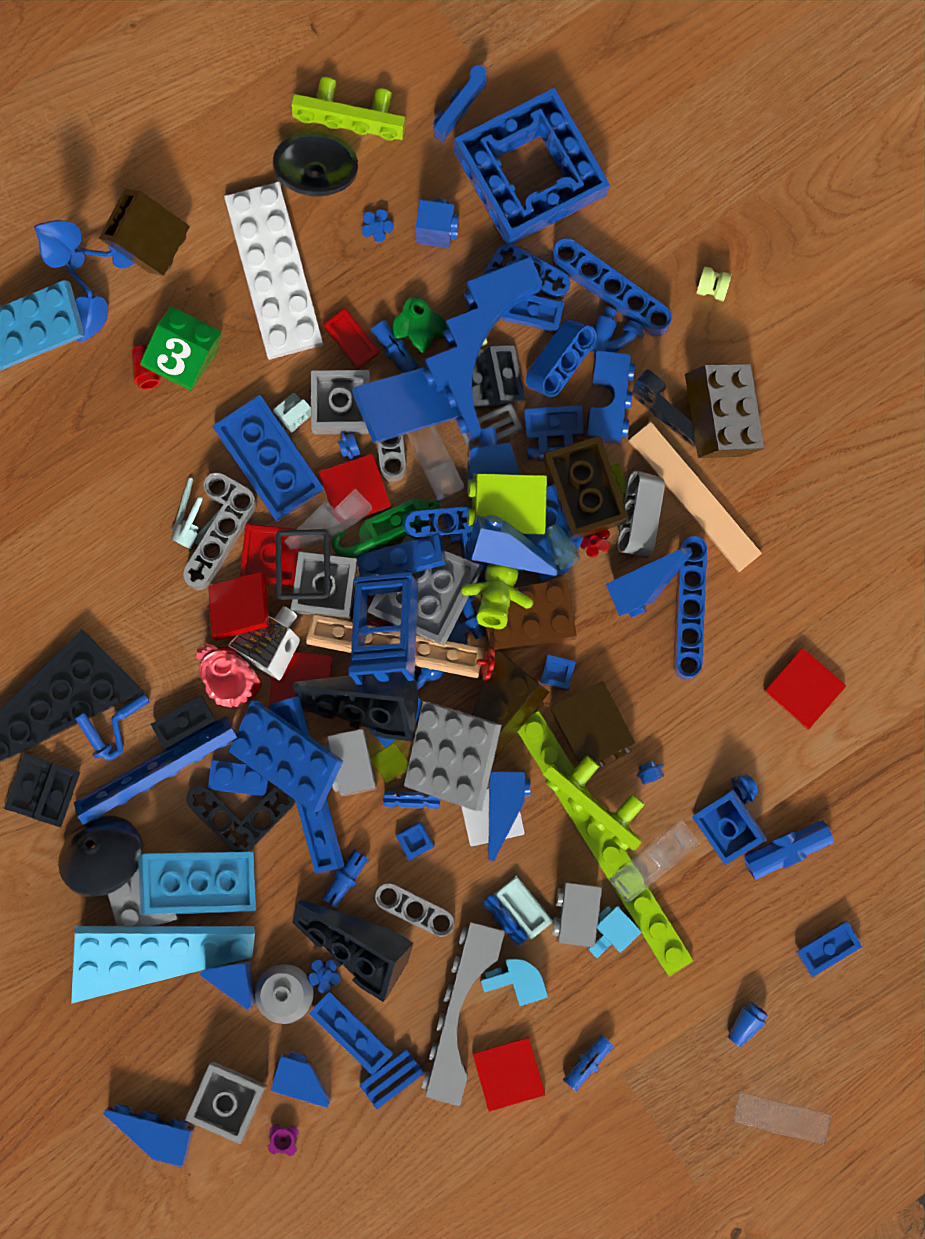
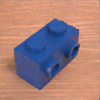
M440 198L432 199V201H419L415 227L416 243L450 248L451 239L457 240L459 215L454 214L453 204H449V201Z

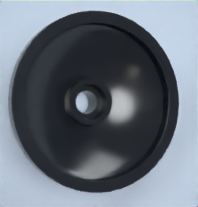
M307 132L291 136L280 143L273 155V170L278 180L292 191L306 196L323 197L338 193L353 183L358 173V158L351 146L340 138L325 133Z
M102 816L97 820L80 825L66 839L59 854L58 868L63 882L73 892L87 897L103 896L118 890L133 877L139 867L138 855L143 854L141 835L133 824L118 816Z

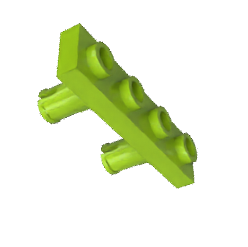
M328 77L320 79L316 98L294 94L292 117L303 123L315 122L325 124L332 129L344 128L353 130L358 134L364 135L369 133L379 135L386 140H403L405 117L388 113L391 92L386 89H376L371 110L332 102L336 81Z
M586 755L570 775L565 774L552 763L543 774L547 778L545 783L558 793L562 790L570 797L567 800L568 803L579 812L583 809L592 816L590 821L602 831L607 828L615 835L613 837L614 842L621 848L626 850L629 847L635 851L642 843V838L630 829L629 823L645 804L637 796L631 794L615 813L610 812L586 792L583 787L599 768V765L593 759Z

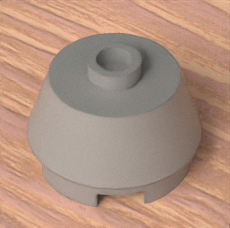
M289 964L275 965L267 969L259 977L254 992L255 1002L261 1014L270 1021L281 1024L292 1023L302 1018L309 1010L313 1000V987L308 981V976L298 967Z

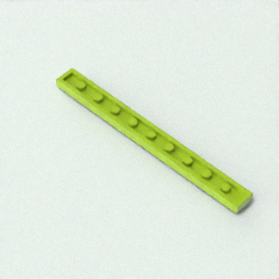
M538 711L531 715L517 733L541 772L544 774L553 763L565 774L570 775L575 768L541 713ZM584 785V790L589 793L588 789ZM562 790L558 793L554 791L628 913L642 932L641 934L667 976L674 974L693 962L692 957L627 852L614 842L613 837L615 835L607 828L604 831L597 828L590 821L592 816L584 809L579 812L567 801L570 797Z

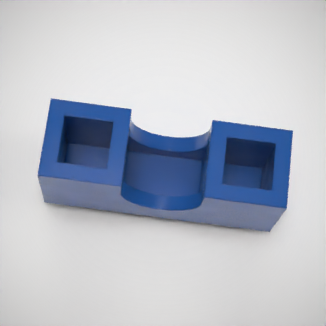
M605 351L596 352L592 385L604 386L609 389L613 396V402L604 408L590 407L586 440L601 436L603 443L620 444L622 436L627 437L629 420L624 419L625 408L630 409L632 392L627 391L628 380L633 381L635 374V364L630 363L631 354Z

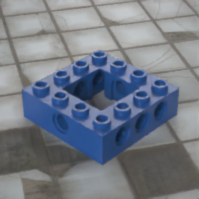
M555 88L454 139L453 152L507 247L605 197L610 187L607 178ZM541 137L564 178L557 180L554 186L540 193L534 192L530 194L526 199L524 207H522L515 194L516 189L514 185L509 184L501 170V162L499 160L496 161V159Z

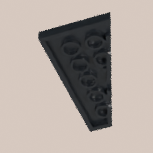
M81 630L0 709V763L78 725L74 717L79 713L85 712L90 719L144 691L84 630Z

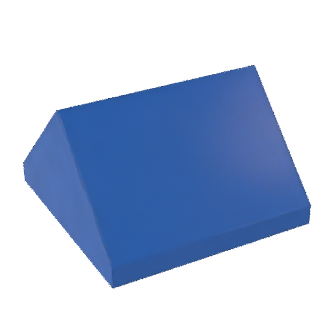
M734 790L728 791L692 816L725 865L767 840Z
M250 961L207 968L199 974L246 1010L251 1009L255 1005V990Z

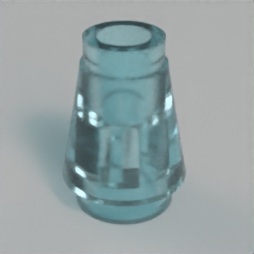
M558 524L545 530L544 535L555 565H559L560 569L563 570L573 566L581 559L579 555L580 549Z

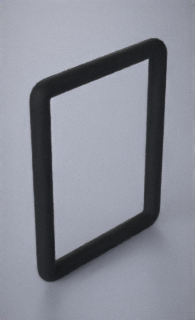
M326 529L279 530L275 535L277 597L281 600L328 598L330 596L329 532ZM324 535L325 593L282 594L281 536Z

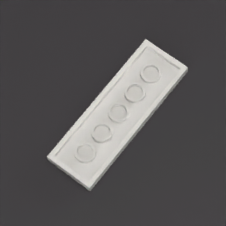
M276 182L224 196L268 360L322 346L323 341L280 183Z

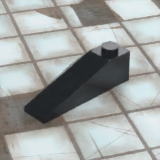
M388 672L389 681L386 682L378 681L374 674H363V685H357L351 676L297 681L293 685L295 697L299 696L302 709L329 719L335 716L350 721L349 726L359 729L361 725L375 730V735L382 738L412 741L414 738L418 705L415 675L414 681H408L403 673Z
M300 900L297 903L292 923L317 947H325L335 957L333 962L338 967L343 965L355 977L352 981L358 987L384 1002L406 967L414 943L388 927L304 900Z

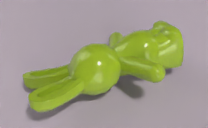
M488 563L485 571L486 582L465 584L461 587V593L464 596L483 594L477 613V622L481 626L503 629L508 621L510 600L524 608L532 607L533 600L513 588L517 583L518 568Z

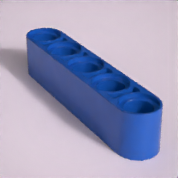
M564 238L555 244L552 260L559 270L563 271L630 321L643 325L644 331L648 334L661 336L668 331L672 321V314L665 305L574 240ZM566 249L572 252L573 257L564 260L560 258L558 252ZM585 266H591L596 270V274L586 276L582 273L581 269ZM613 282L618 285L619 290L615 293H610L605 289L604 285ZM630 299H637L642 303V307L637 310L632 309L628 306L627 302ZM655 315L662 316L665 324L656 326L651 322V317Z
M697 536L688 537L679 548L680 550L686 548L689 544H694L700 549V556L696 558L689 557L677 574L673 667L676 675L684 680L697 676L703 665L707 544L702 538ZM686 573L696 574L699 578V584L694 587L687 585L684 580ZM684 602H694L698 608L697 614H686L683 610ZM684 630H692L696 634L697 639L694 644H686L683 641L682 632ZM688 658L695 663V671L693 673H685L681 669L680 663L682 659Z

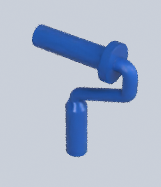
M144 693L119 708L112 716L111 721L117 749L111 753L108 752L112 749V746L109 743L104 744L85 712H81L74 717L95 750L92 754L94 758L102 757L104 760L110 761L122 754L123 743L118 720L127 718L150 703Z

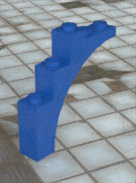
M531 257L468 281L464 298L468 308H474V310L446 320V331H443L448 347L454 348L425 360L426 369L422 370L427 385H433L436 393L445 389L448 390L444 392L446 401L450 408L455 407L459 416L455 418L461 434L466 433L469 440L479 437L481 432L474 409L472 392L473 369L479 350L490 330L505 313L522 300L541 290L542 281Z

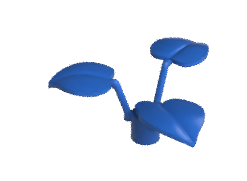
M53 220L35 225L34 228L43 261L48 266L54 268L65 266V272L70 274L86 293V297L78 296L75 298L85 333L84 337L76 341L79 343L84 342L104 326L108 317V306L104 298L100 296L92 297L91 290L76 274L74 269L83 265L85 254L101 257L112 256L113 265L117 268H128L135 263L109 245L110 251L106 252L85 249L83 247L78 248L82 236L79 228L72 222Z

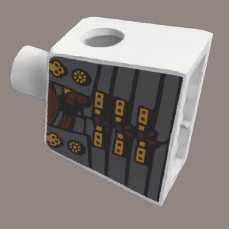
M283 606L274 619L268 616L269 627L237 635L228 646L243 655L247 662L280 681L300 642V638L289 628L297 615L289 608Z

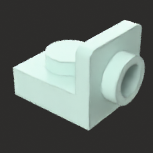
M293 393L274 409V414L292 433L311 417V407L304 399L301 401Z

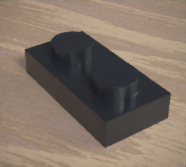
M200 695L150 725L163 748L167 750L216 722V719L203 696Z

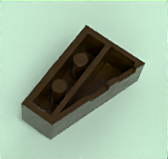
M498 650L494 657L495 663L489 680H485L471 714L501 724L494 760L550 693Z

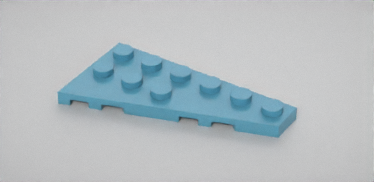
M75 926L71 1003L253 957L255 937L254 926Z

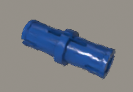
M386 320L372 328L371 332L386 350L384 352L387 358L391 357L402 373L416 370L419 367L418 363L415 362L404 347L406 343L403 339L399 340L394 337L393 331Z
M355 849L341 871L337 870L335 880L325 895L322 896V899L329 903L333 895L337 893L330 903L335 908L339 907L338 905L351 886L354 888L357 883L355 879L370 860L362 855L357 864H355L361 855Z
M600 1034L599 1038L587 1052L579 1055L578 1058L580 1060L562 1080L577 1092L592 1072L596 1073L600 1069L598 1065L615 1046Z

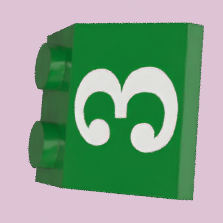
M171 306L157 325L140 365L192 391L218 353L222 332Z

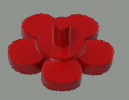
M607 529L589 535V538H583L580 547L586 550V554L590 558L597 557L599 550L606 552L609 549L610 542L606 539L609 538L610 531Z
M494 647L485 649L483 660L477 659V665H481L480 674L483 675V680L486 681L489 680L494 668Z

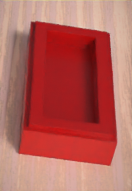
M345 307L322 324L356 370H359L380 354V351Z

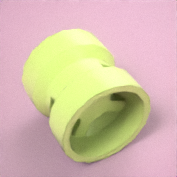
M704 266L696 294L703 296L710 294L715 299L724 301L732 274L724 271L717 273L714 272L713 268ZM718 278L715 290L713 291L715 279Z

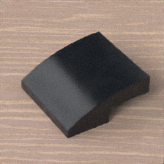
M515 345L490 346L486 350H479L472 378L474 409L502 406L526 400Z
M22 753L3 809L61 828L80 772Z

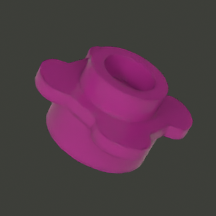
M274 1124L270 1128L272 1136L271 1143L268 1144L269 1152L272 1154L277 1152L286 1153L288 1156L294 1155L297 1151L295 1140L299 1135L298 1129L295 1126L284 1128L279 1124ZM282 1137H285V1138H286V1142H285V1143H282V1142H281L280 1139H281Z

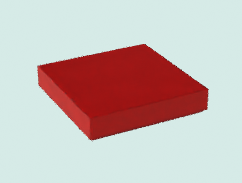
M373 453L319 471L337 527L392 509Z
M245 524L240 577L262 572L265 575L266 584L276 585L275 535L279 530L303 529ZM303 535L281 536L282 586L294 587L298 553L302 549Z
M262 572L208 586L211 636L215 641L269 627L266 579Z
M801 648L765 689L764 693L804 728L809 730L845 689L846 685L804 648Z
M294 652L280 681L274 677L271 678L268 708L271 709L270 704L294 698L293 685L297 681L330 678L332 656Z
M529 1037L472 1053L489 1112L545 1096Z

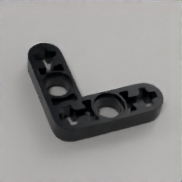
M646 369L636 380L632 395L684 441L695 447L692 421L662 397L666 388L665 383L655 373Z
M276 786L241 821L206 787H194L187 795V804L190 809L235 852L251 851L294 807L296 801L289 795L288 800L290 803L287 806L283 803L280 804L276 810L281 813L276 817L273 810L265 806L268 801H270L271 805L277 802V792L285 793ZM205 792L207 794L205 800L210 806H213L214 802L219 805L210 811L207 818L203 813L208 810L202 805L197 807L194 805L196 801L195 793L202 795ZM223 811L229 816V824L225 828L220 829L214 825L213 817L217 812ZM259 811L269 813L271 821L267 827L260 828L255 824L254 817ZM235 822L239 824V827L235 828V830L240 835L245 833L249 835L247 838L249 845L247 847L242 845L236 847L237 839L232 834L228 838L224 836V833L232 829Z

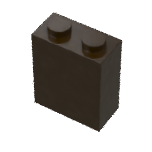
M125 188L98 239L147 272L164 276L171 268L173 258L178 248L184 243L190 226L141 191Z
M603 681L550 708L578 764L587 755L601 768L606 765L604 759L614 755L617 760L632 752L630 746L634 745L635 741Z

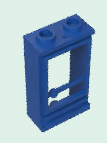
M396 571L387 575L366 574L364 577H354L355 596L349 675L357 685H363V674H374L378 681L386 682L389 681L388 672L399 671L403 672L408 681H414L418 605L417 582L411 572L407 573L404 571ZM402 592L401 625L374 628L366 626L368 595ZM400 631V643L365 646L366 635L370 633Z

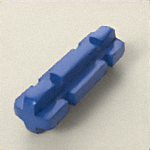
M396 791L384 792L383 804L385 807L400 805L402 808H423V806H428V808L438 809L440 807V798L426 795L422 792L400 791V794H396Z
M494 894L490 895L483 901L484 907L488 912L493 913V918L507 934L511 935V940L517 946L523 944L529 938L528 934L523 928H519V923L506 907L500 905L501 901Z

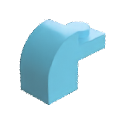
M505 959L508 971L503 972L502 968H497L485 972L486 978L481 979L484 992L513 984L520 1006L548 998L540 973L531 963L523 959Z

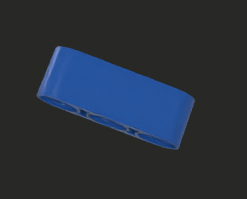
M573 319L565 321L528 370L525 379L528 388L548 397L556 396L594 346L597 337L595 329Z

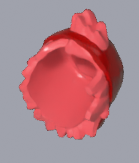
M208 643L204 645L205 648L200 647L196 650V658L201 661L199 668L200 678L206 685V693L209 694L211 699L214 698L217 705L229 708L232 705L237 707L239 704L250 701L258 694L262 686L261 678L249 666L243 655L230 647H216Z

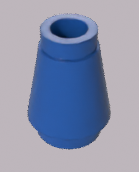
M749 1001L746 1006L742 1005L727 1037L736 1045L742 1047L744 1043L766 1024L765 1020L768 1014L759 1006Z

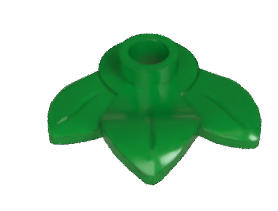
M411 297L403 304L402 313L395 317L392 325L395 338L409 336L414 346L421 353H424L431 346L434 337L444 338L443 331H446V324L443 318L438 313L431 311L427 302L419 297ZM414 306L420 310L421 314L415 313Z

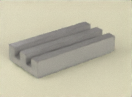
M511 403L478 418L479 424L482 425L500 415L509 413V417L484 428H495L497 430L512 422L515 426L496 434L497 442L523 430ZM466 433L462 434L469 449L480 447V442L475 445L472 442L479 437L469 440Z

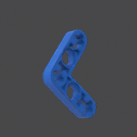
M506 244L499 246L482 274L484 276L499 270L498 268H500L503 262L501 254L507 255L508 252H512V258L515 261H508L506 266L531 257L534 265H537L541 270L539 275L541 281L544 279L545 271L549 272L548 279L551 281L562 280L564 289L558 288L557 291L552 290L553 284L545 280V284L541 286L540 290L543 294L554 299H561L567 295L570 289V279L567 274L513 244L508 247ZM467 306L468 312L474 310V308H473V309H469L468 306Z
M471 505L414 510L408 512L403 518V529L407 534L414 537L460 533L462 558L472 560L468 551V543L472 534L471 526H467V522H460L462 528L458 529L459 518L457 515V511H460L459 517H467L468 509H472ZM432 513L431 525L433 531H429V525L419 526L418 532H416L415 528L410 527L409 524L414 521L416 515L418 520L424 521L430 520L428 514ZM442 513H448L452 517L451 527L445 530L441 529L437 523L438 517ZM478 563L483 568L481 572L484 573V578H481L479 583L486 582L485 571L488 563Z

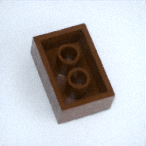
M567 579L515 587L516 590L533 600L532 607L524 608L510 600L506 626L503 629L485 627L488 646L494 647L495 653L497 650L505 652L575 640L577 634Z

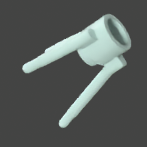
M189 477L187 480L176 522L171 530L173 532L171 540L189 549H192L194 543L200 544L218 514L217 512L204 528L197 533L199 527L192 523L203 500L199 496L187 520H183L193 483L192 477Z

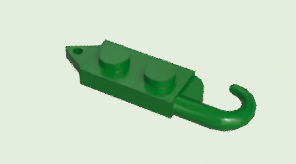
M415 497L364 521L365 523L361 525L359 530L361 541L352 546L342 547L340 545V539L346 533L345 529H341L333 536L332 549L337 555L346 558L355 557L375 547L378 549L408 535L402 525L403 518L408 512L436 509L440 507L439 501L418 500ZM416 515L414 521L410 522L409 525L417 531L419 526L430 524L429 520H418Z

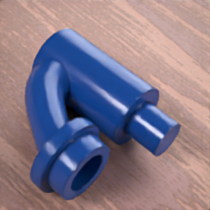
M606 307L604 315L598 316L594 329L597 337L590 352L596 354L597 351H619L636 337L642 338L644 336V326L634 321H628V324L623 328V331L626 333L618 339L611 341L617 324L614 321L617 311Z

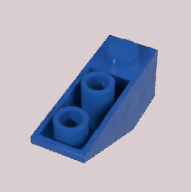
M114 1104L113 1108L108 1107L104 1110L103 1114L150 1158L179 1167L185 1165L194 1128L188 1127L189 1122L176 1118H171V1122L159 1120V1114L149 1111H142V1115L130 1112L131 1107L121 1104Z

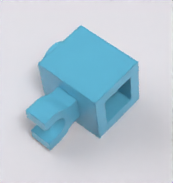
M607 906L598 914L597 930L602 936L595 942V947H589L588 950L598 958L612 944L621 953L642 932L618 906H615L613 909Z

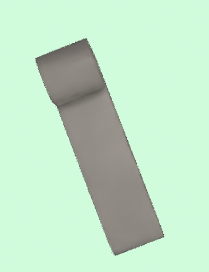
M219 472L212 473L205 478L204 490L212 501L222 507L183 572L186 583L197 591L204 590L210 586L243 532L245 524L249 522L257 507V501L248 488ZM217 481L225 483V489L220 494L211 492V486ZM240 496H248L250 498L249 505L244 509L235 506L236 499ZM226 520L235 522V528L230 533H223L220 529L221 524ZM216 544L220 546V553L217 557H206V549L210 545ZM202 558L208 565H211L212 567L209 569L205 565L202 569L203 565L201 562H199V560ZM202 569L201 573L204 575V579L202 581L197 579L194 582V578L191 576L192 573H199Z

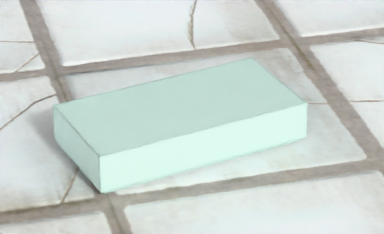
M517 876L494 893L501 901V904L516 919L519 926L525 930L530 940L553 922Z

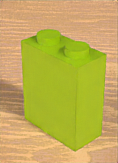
M473 473V479L468 481V497H472V509L467 511V526H471V532L473 531L477 515L484 517L494 515L509 523L521 534H545L547 476Z

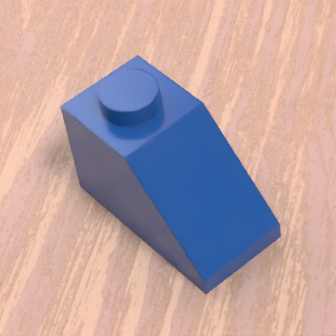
M289 1051L288 1055L283 1054L279 1061L271 1091L328 1108L331 1099L312 1063L305 1061L306 1055Z

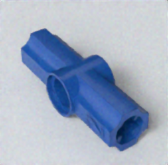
M820 820L797 832L787 833L771 841L770 845L747 854L743 858L749 873L756 880L781 867L784 869L806 859L807 855L834 843L829 827L824 820Z

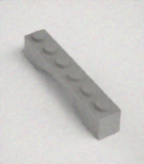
M470 922L469 928L463 926L459 944L464 945L462 956H455L452 973L457 974L454 985L448 984L444 999L445 1002L449 1003L447 1014H440L437 1031L442 1032L439 1043L433 1042L429 1057L430 1060L434 1061L432 1072H425L422 1089L427 1090L425 1096L427 1098L457 1106L461 1104L468 1076L461 1061L457 1044L459 1013L465 996L474 981L485 969L498 960L505 933L503 930Z

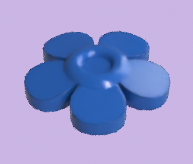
M383 209L376 212V218L372 212H367L363 216V221L369 225L362 227V234L367 238L373 235L376 242H383L386 238L384 232L391 233L394 229V224L392 221H385L388 218V214Z
M315 960L311 964V970L314 973L308 975L310 985L315 986L318 984V990L321 993L329 992L331 985H338L341 980L340 975L332 973L336 970V964L332 960H327L324 964L321 960Z

